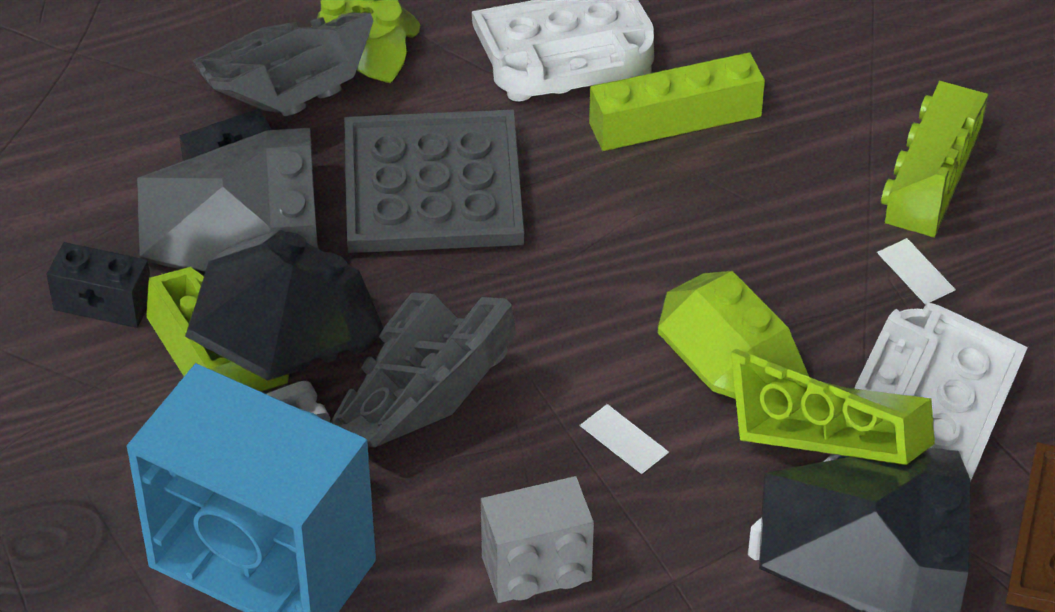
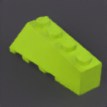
M749 52L590 86L589 124L601 150L606 151L761 117L765 79Z
M939 80L933 96L926 95L924 97L919 113V119L922 121L920 124L915 122L912 124L906 145L909 147L908 152L900 151L894 169V175L897 177L895 180L888 179L883 190L881 204L887 205L886 224L935 238L983 126L988 100L987 93Z
M738 349L731 351L741 441L905 465L935 444L932 398L846 388L818 381Z

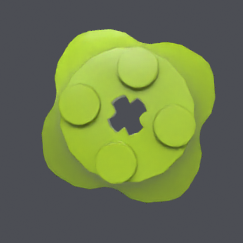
M321 0V11L318 13L317 18L323 17L325 23L338 18L341 14L371 13L373 24L357 71L367 77L391 83L405 62L407 54L405 38H413L420 32V23L414 15L401 7L398 0Z

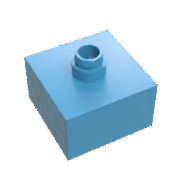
M195 363L127 444L149 567L243 612H339L376 561L367 439L325 421L309 411L298 409Z

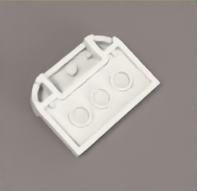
M531 0L472 11L473 27L493 66L494 82L501 89L507 91L508 98L513 101H525L531 96L549 93H566L571 89L599 85L651 73V65L654 61V28L639 0Z
M926 303L924 309H907L900 312L895 309L889 315L854 389L932 398L935 444L930 448L959 451L971 481L1028 347L936 304Z

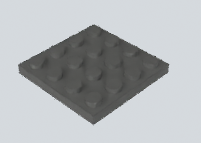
M514 110L344 117L348 253L524 245Z

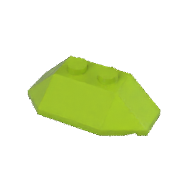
M733 271L703 273L667 292L658 325V334L713 392L736 399L731 351L735 349L809 377L789 328Z

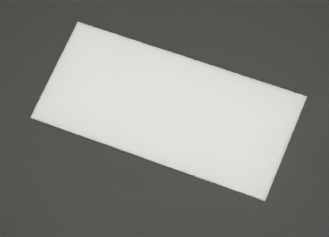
M907 238L877 252L925 305L956 290Z
M608 404L579 425L640 474H643L669 453V451Z

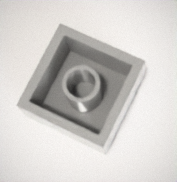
M576 476L481 498L482 559L498 603L513 599L525 600L534 594L559 588L570 589L581 583L592 581L594 521Z

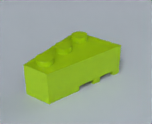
M187 267L149 278L147 319L183 376L197 363L258 391H264L288 383L289 374L266 380L185 337L204 278L192 267Z

